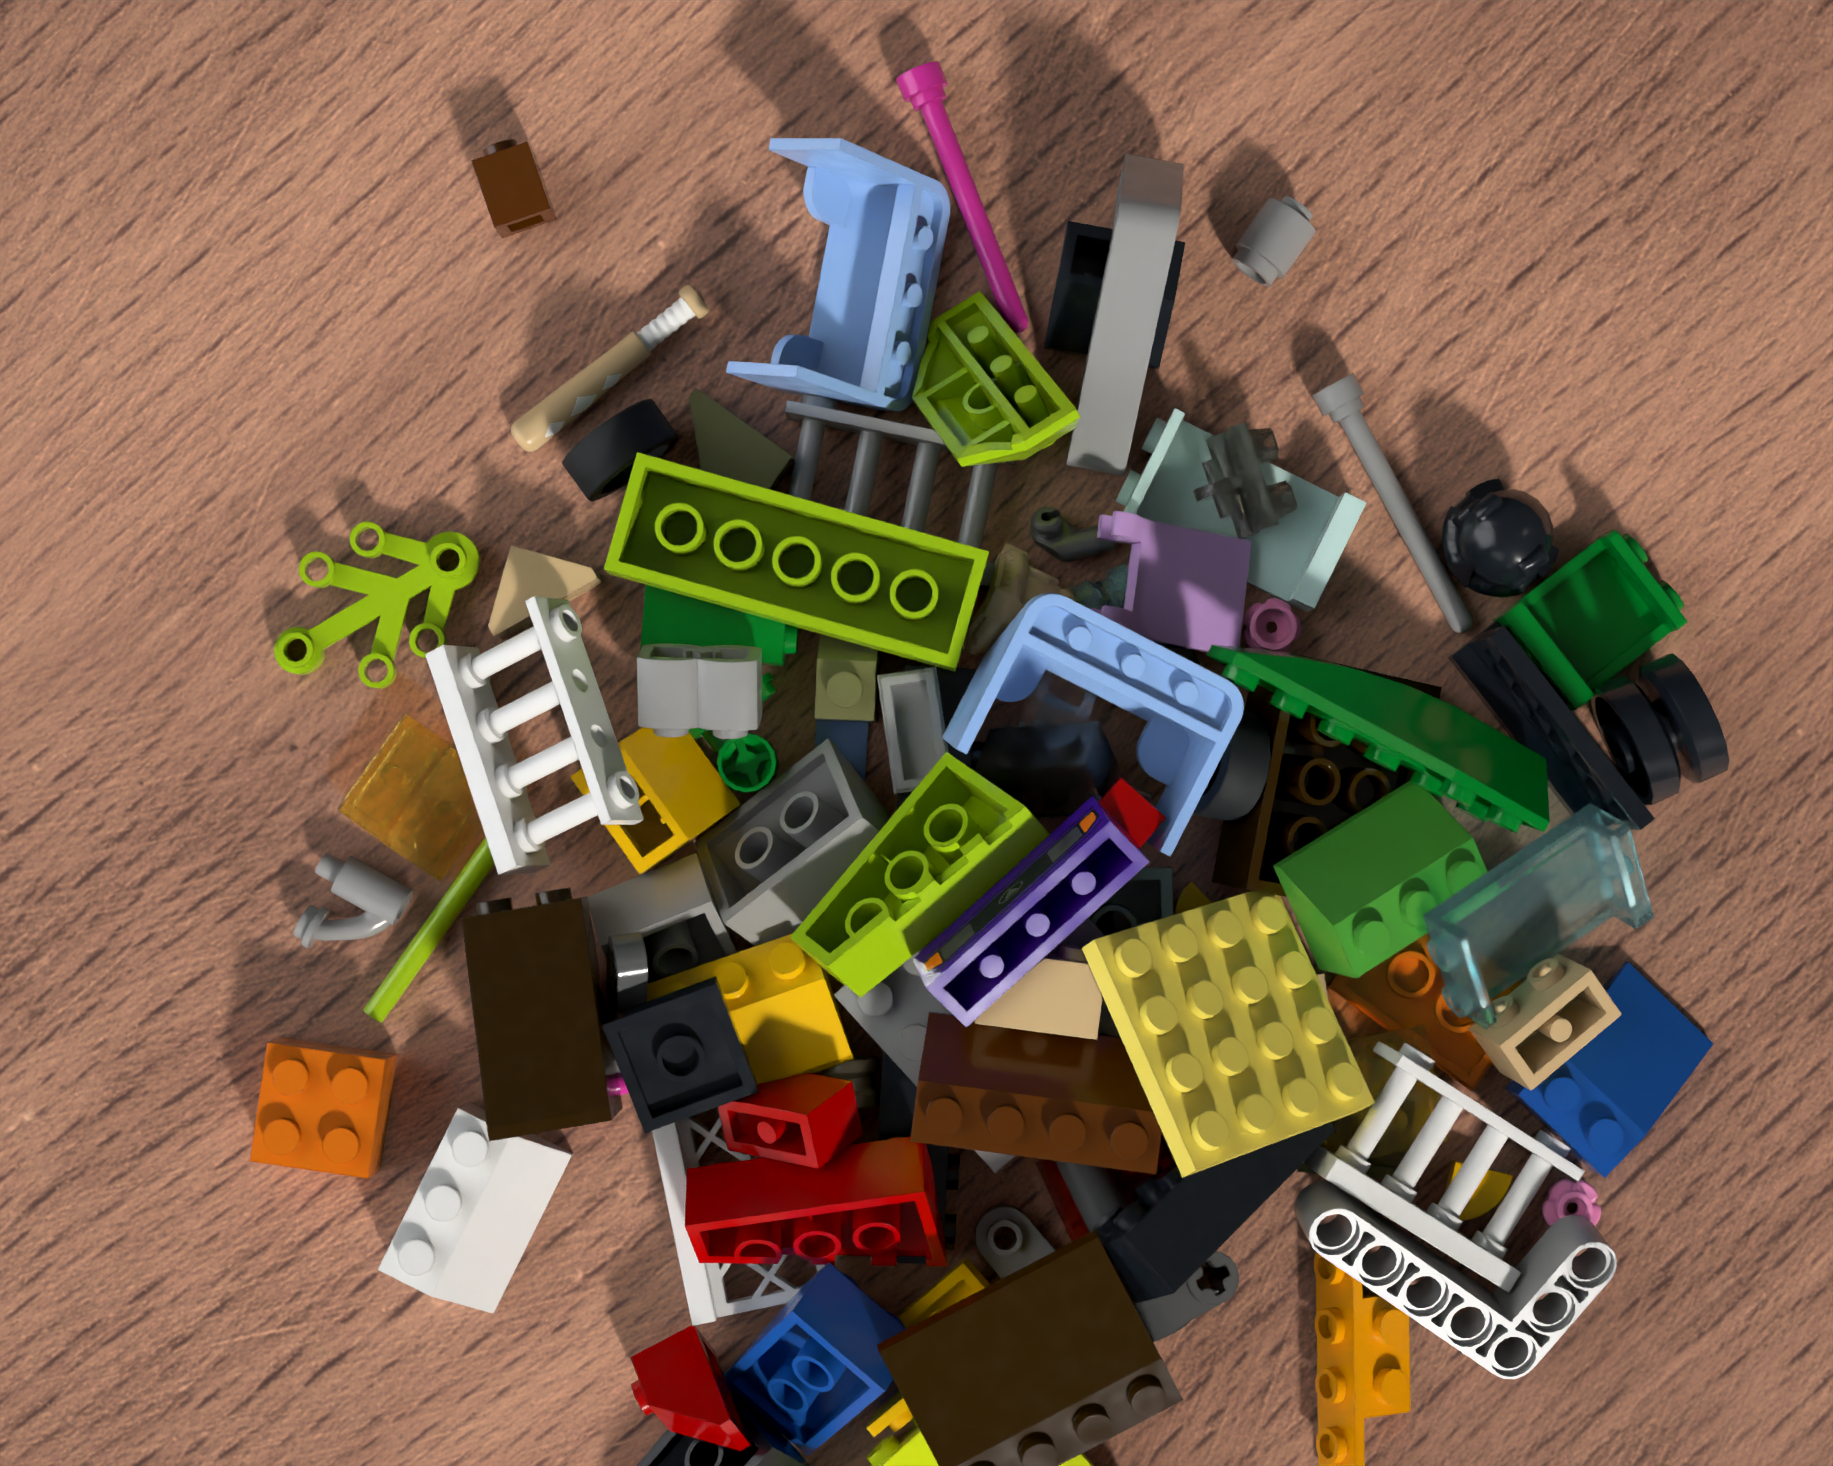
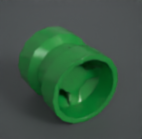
M748 733L747 736L742 738L728 739L719 750L717 766L719 775L725 784L734 790L751 793L761 791L774 780L777 775L779 761L777 752L770 742L759 735Z

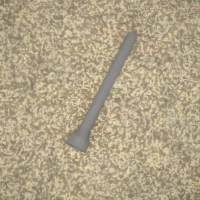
M1354 373L1317 392L1312 397L1322 416L1329 414L1333 424L1338 421L1340 422L1450 627L1457 633L1467 632L1473 624L1472 616L1360 409L1365 407L1360 399L1364 392Z

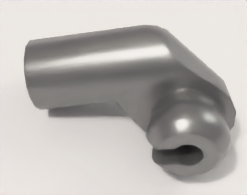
M1054 507L1039 508L1031 518L1030 534L1036 545L1062 562H1073L1116 550L1115 542L1097 539L1098 525L1079 530L1062 518L1060 511Z

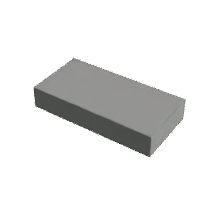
M936 667L877 675L894 794L912 792L946 752L949 753L947 741L942 738L945 733V724Z

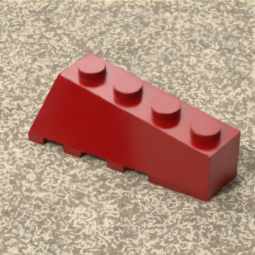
M911 1136L849 1145L819 1169L768 1158L730 1163L721 1162L709 1166L688 1168L685 1228L699 1263L778 1264L782 1255H798L803 1259L810 1260L811 1265H826L828 1262L835 1265L836 1255L871 1256V1265L896 1266L897 1256L926 1257V1266L948 1267L935 1173L926 1144L910 1142Z

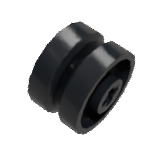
M1666 654L1640 666L1637 684L1625 676H1619L1591 689L1595 695L1590 699L1593 714L1605 746L1619 773L1644 805L1656 804L1679 793L1681 775L1693 783H1701L1728 770L1729 755L1727 744L1717 716L1694 674L1675 654Z

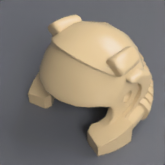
M1005 543L1002 552L999 553L995 561L994 574L987 595L977 613L970 619L962 649L970 654L979 656V654L990 649L1030 599L1042 593H1057L1076 601L1073 589L1070 587L1060 589L1057 578L1028 564L1027 552Z

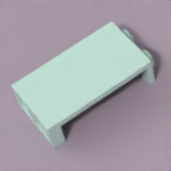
M1176 408L1171 413L1167 422L1157 417L1141 448L1151 454L1142 474L1130 470L1115 502L1125 506L1123 512L1133 513L1156 522L1252 541L1247 583L1302 611L1309 612L1315 609L1367 502L1346 492L1338 497L1182 420L1185 413Z

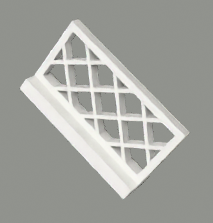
M689 1117L652 1131L692 1326L714 1322L718 1317L788 1303L803 1287V1285L794 1286L776 1274L787 1256L782 1255L779 1263L773 1264L770 1269L763 1264H746L763 1275L764 1279L753 1296L728 1301L723 1276L732 1263H724L721 1267L720 1263H699L685 1228L687 1169L700 1167L699 1159L711 1141L741 1161L754 1159L751 1157L752 1155L727 1149L726 1140L716 1134L722 1126L720 1117L711 1130ZM693 1129L706 1137L698 1150ZM816 1265L817 1272L825 1265ZM770 1281L782 1288V1290L763 1293Z

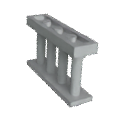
M802 394L800 403L787 400L785 407L787 419L802 422L788 495L811 500L825 427L860 434L844 510L866 517L883 439L917 445L901 527L924 533L940 451L950 452L934 430L835 410L836 401L822 396ZM1016 461L1000 462L1010 465H1016ZM998 463L973 466L958 543L981 549ZM986 562L979 589L989 590L995 563Z

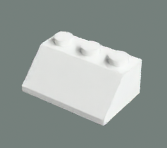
M468 1101L457 1109L378 1270L431 1297L494 1313L573 1153L535 1134L489 1141L485 1109Z

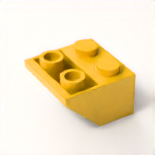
M642 727L618 742L628 774L631 775L638 787V803L644 820L635 825H605V827L639 874L649 872L741 806L739 800L729 786L725 784L719 772L690 733L680 737H661L655 735L652 728ZM580 769L570 778L580 792L585 795L590 790L583 769Z

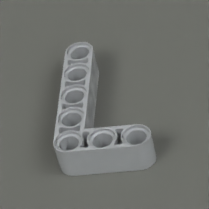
M1125 153L1115 203L1112 237L1076 407L1080 419L1076 428L1071 432L1066 466L1124 476L1179 224L1184 164Z
M1316 1182L1308 1185L1299 1193L1295 1200L1294 1212L1297 1221L1312 1248L1319 1255L1478 1364L1503 1379H1517L1529 1373L1608 1284L1616 1272L1617 1259L1615 1252L1588 1218L1581 1215H1568L1556 1221L1515 1267L1521 1274L1510 1292L1508 1293L1498 1287L1494 1293H1491L1358 1199L1330 1182ZM1337 1214L1331 1222L1319 1225L1320 1221L1326 1216ZM1381 1245L1375 1253L1365 1255L1370 1248ZM1587 1248L1585 1252L1575 1257L1578 1252ZM1425 1276L1419 1283L1410 1285L1416 1278ZM1548 1293L1543 1299L1536 1301L1540 1296ZM1467 1307L1462 1313L1454 1315L1460 1309ZM1506 1338H1509V1339H1508L1507 1341H1505L1504 1343L1499 1344L1502 1340H1504V1339H1506Z

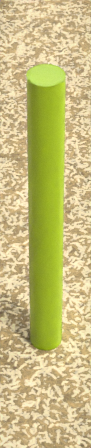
M486 837L364 1007L363 1011L374 1020L383 1023L495 865Z

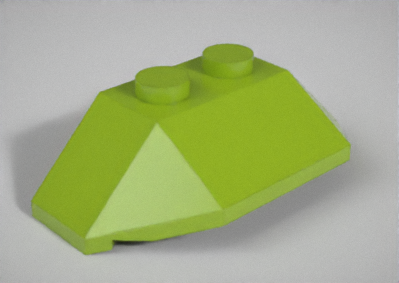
M978 291L930 321L927 334L929 343L920 362L912 399L961 467L1027 459L1076 428L1080 415L1075 406L981 291Z

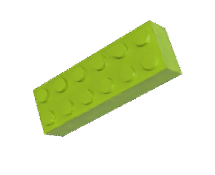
M637 452L604 570L613 576L956 672L989 551Z

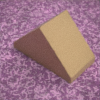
M511 545L488 627L494 637L504 639L532 623L526 600L539 596L566 599L570 602L604 582L599 573L591 567Z

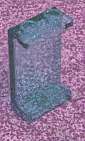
M1590 803L1425 913L1423 918L1430 937V941L1427 942L1429 954L1440 968L1445 986L1442 988L1445 1002L1457 1016L1461 1018L1467 1016L1483 1028L1488 1029L1497 1022L1490 1000L1526 976L1536 964L1554 957L1612 916L1632 928L1638 929L1654 918L1629 824Z

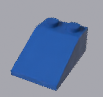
M1625 962L1603 985V988L1622 1015L1532 1091L1514 1080L1505 1087L1560 1142L1571 1148L1570 1152L1589 1170L1604 1178L1647 1135L1713 1045L1694 1024L1629 962Z
M828 1262L803 1285L723 1374L731 1391L809 1456L886 1391L893 1378L878 1351L877 1344L906 1330V1328L897 1316L885 1311L865 1294L853 1278L840 1272Z

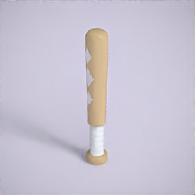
M690 284L685 285L678 292L680 296L678 301H675L671 307L666 308L656 319L651 320L641 331L636 333L634 331L630 332L607 352L517 419L511 426V434L521 448L527 452L538 450L626 375L652 355L650 351L657 344L662 343L665 338H668L672 332L677 331L687 320L692 319L694 316L698 319L706 316L710 309Z

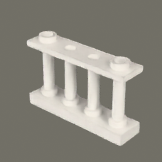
M534 596L526 600L525 602L534 626L480 654L478 647L442 645L425 654L498 875L534 874L550 866L551 863L545 848L546 840L597 815L601 825H635L644 820L638 803V787L631 775L628 774L581 637L582 625L573 608H571L569 600ZM542 649L552 681L498 708L490 684L491 675ZM560 704L571 737L517 763L508 738L509 730ZM579 760L590 792L536 819L526 791L527 785Z
M1378 1041L1373 1052L1397 1067L1378 1095L1375 1103L1346 1147L1340 1145L1335 1154L1319 1146L1303 1163L1327 1181L1509 1293L1521 1272L1503 1260L1504 1255L1508 1251L1503 1245L1553 1166L1577 1181L1580 1180L1585 1171L1565 1159L1571 1148L1542 1130H1539L1535 1138L1530 1137L1430 1073L1435 1061L1405 1042L1399 1052ZM1419 1080L1441 1094L1442 1097L1394 1174L1390 1176L1386 1173L1380 1183L1366 1174L1371 1166L1367 1159L1412 1087ZM1464 1109L1488 1125L1438 1205L1432 1202L1427 1211L1412 1203L1417 1195L1413 1188ZM1510 1138L1532 1152L1483 1233L1477 1230L1472 1239L1457 1231L1463 1222L1458 1217L1506 1140Z

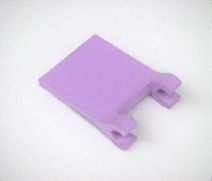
M1113 511V516L1099 515L1097 539L1131 544L1124 608L1104 605L1101 610L1089 609L1158 644L1208 653L1212 644L1240 647L1252 541L1156 522L1128 512Z

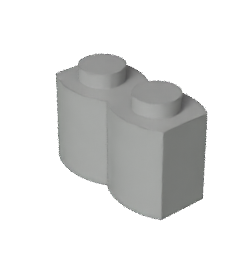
M674 643L643 645L637 656L638 726L652 728L653 733L661 737H680L688 734L689 729L701 728L712 730L713 736L717 738L738 739L747 736L749 730H757L762 719V648L741 645L701 647Z

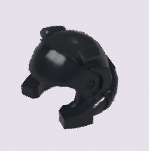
M1499 478L1488 480L1465 493L1467 496L1455 507L1450 506L1442 526V546L1444 557L1447 561L1446 566L1464 588L1468 587L1479 594L1492 597L1517 596L1524 593V589L1536 578L1538 580L1542 579L1555 563L1559 549L1552 545L1554 538L1553 524L1548 511L1537 498L1521 490H1504Z

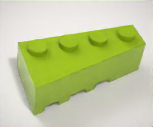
M946 752L790 938L823 969L861 998L947 929L1050 834L1026 806Z

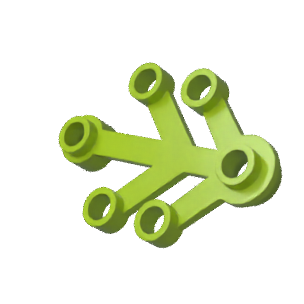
M366 521L357 524L352 529L349 540L352 549L358 555L365 558H376L384 554L418 565L398 578L336 563L331 556L322 552L315 551L306 554L299 564V575L306 584L315 588H325L331 585L368 596L310 630L303 627H293L282 632L274 646V655L277 663L287 672L298 675L310 674L322 665L326 648L380 617L371 653L361 660L358 674L361 681L368 687L383 689L390 686L397 676V667L394 660L410 599L430 588L424 622L412 630L409 637L410 648L417 656L427 659L425 654L428 652H424L418 644L420 635L426 630H433L437 634L439 641L436 648L448 643L445 628L455 590L469 585L477 576L480 567L478 549L465 535L451 531L442 532L425 543L386 533L381 526L373 522ZM369 529L375 530L379 536L378 545L373 550L364 551L359 543L361 534ZM447 550H455L459 555V565L453 571H443L439 564L440 556ZM323 559L327 563L328 573L322 580L314 581L309 575V567L313 561ZM301 639L306 644L307 653L302 660L295 662L288 655V646L292 641ZM375 660L384 661L388 669L386 677L380 682L372 681L368 675V668Z

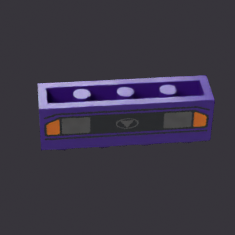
M1092 796L912 959L925 988L967 1028L1149 863V860L1133 837Z

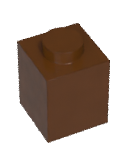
M514 139L500 141L486 147L483 150V157L471 160L494 228L502 238L557 220L535 153L528 141L517 144V141Z

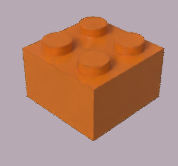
M283 1037L267 1042L249 1162L367 1179L379 1172L382 1164L398 1054Z

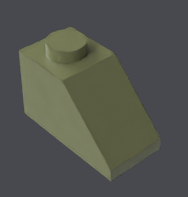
M695 388L689 396L701 470L775 491L794 465L793 456Z
M820 634L816 670L815 719L820 721L878 723L880 693L877 675L881 673V651Z

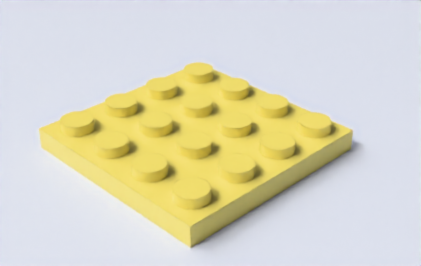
M1257 891L1246 892L1094 939L1082 948L1182 1178L1351 1115L1375 1103L1281 896Z

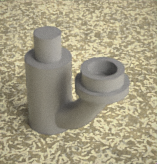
M325 853L318 863L315 873L333 883L332 893L365 911L356 917L329 920L331 910L324 906L318 909L310 905L298 921L293 936L301 939V945L308 949L316 940H357L374 936L384 931L389 925L394 926L399 921L413 896L414 890L353 856L349 857L346 862H343L331 854Z

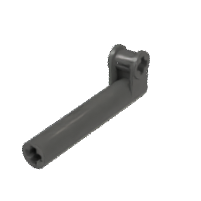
M1055 1161L1089 1232H1092L1094 1226L1112 1209L1120 1205L1124 1210L1132 1203L1114 1169ZM1216 1251L1203 1264L1215 1269V1272L1208 1277L1211 1287L1207 1288L1197 1285L1196 1280L1203 1275V1270L1200 1267L1175 1293L1134 1304L1153 1342L1177 1332L1192 1319L1226 1302L1234 1295L1238 1287L1239 1273L1236 1264L1229 1256Z

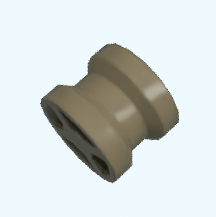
M853 1056V1060L820 1071L826 1077L852 1081L858 1108L880 1105L879 1092L873 1087V1074L878 1070V1057Z

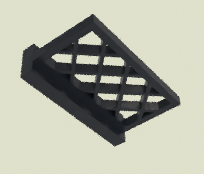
M1498 620L1492 622L1448 657L1509 737L1546 758L1548 787L1591 842H1598L1612 830H1642L1655 819L1514 637Z

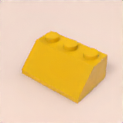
M792 934L647 984V1001L716 976L758 1084L803 1073L813 1074L854 1059L826 970L790 938Z

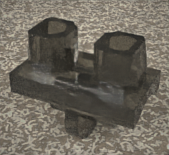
M1246 423L1229 427L1225 432L1206 440L1212 457L1211 460L1202 463L1208 484L1193 490L1196 502L1213 499L1220 519L1231 516L1239 539L1254 536L1278 525V519L1297 509V502L1292 487L1286 480L1266 486L1260 465L1278 458L1279 448L1271 428L1248 430Z

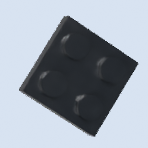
M716 976L602 1018V1028L645 1133L759 1092L758 1082Z

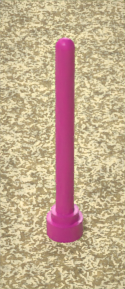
M939 61L917 66L896 78L904 102L912 103L914 111L921 110L1002 318L1014 333H1021L1028 326L1026 312L942 102L947 98L944 88L948 85Z

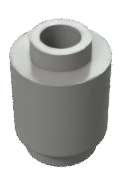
M1284 196L1281 201L1269 198L1235 244L1238 252L1232 259L1233 264L1250 279L1265 287H1270L1276 278L1283 279L1316 233L1315 228L1310 223L1313 214L1303 204L1289 196Z

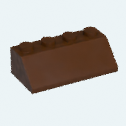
M929 1012L910 1142L1149 1174L1157 1173L1162 1130L1120 1036L1098 1034L1097 1040L981 1025L975 1024V1020L966 1028L952 1014Z

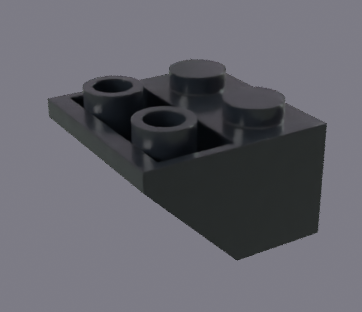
M1068 221L1043 349L1087 356L1112 237V229ZM1175 241L1148 368L1158 370L1160 367L1175 302L1185 242Z

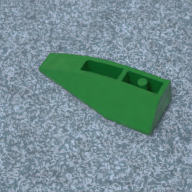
M1211 645L1207 656L1225 666L1221 674L1225 679L1252 692L1255 691L1257 685L1271 691L1274 694L1269 703L1300 719H1302L1305 712L1310 713L1321 720L1317 727V730L1345 745H1349L1353 738L1368 747L1363 756L1395 772L1399 764L1414 772L1410 779L1412 784L1435 796L1442 797L1445 795L1456 801L1455 808L1485 823L1489 820L1514 833L1518 832L1521 825L1545 832L1550 822L1546 758L1458 707L1408 685L1332 662L1273 650Z

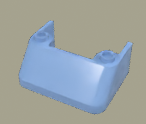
M771 138L768 150L808 166L803 187L806 207L813 218L830 225L809 337L790 334L781 338L773 350L770 364L728 361L726 373L785 393L801 396L802 394L817 395L835 400L838 403L875 410L902 411L913 401L912 395L925 350L950 217L948 193L939 181L842 138Z
M1057 593L1036 595L1025 604L982 658L942 738L955 749L967 754L995 698L1005 702H1016L1025 699L1036 689L1045 670L1146 720L1147 723L1137 742L1136 757L1140 767L1146 774L1167 785L1155 807L1166 819L1146 842L1158 851L1171 857L1241 721L1244 702L1239 689L1229 680L1068 597Z

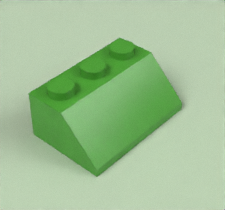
M1410 781L1273 865L1318 968L1356 979L1495 890L1474 838L1430 792L1412 784Z

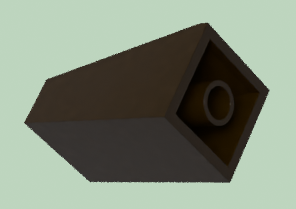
M571 887L535 893L537 905L513 909L511 897L475 903L477 915L461 918L489 1141L612 1121L623 1108L614 1055L602 1028V1018L607 1016L588 897L572 899Z

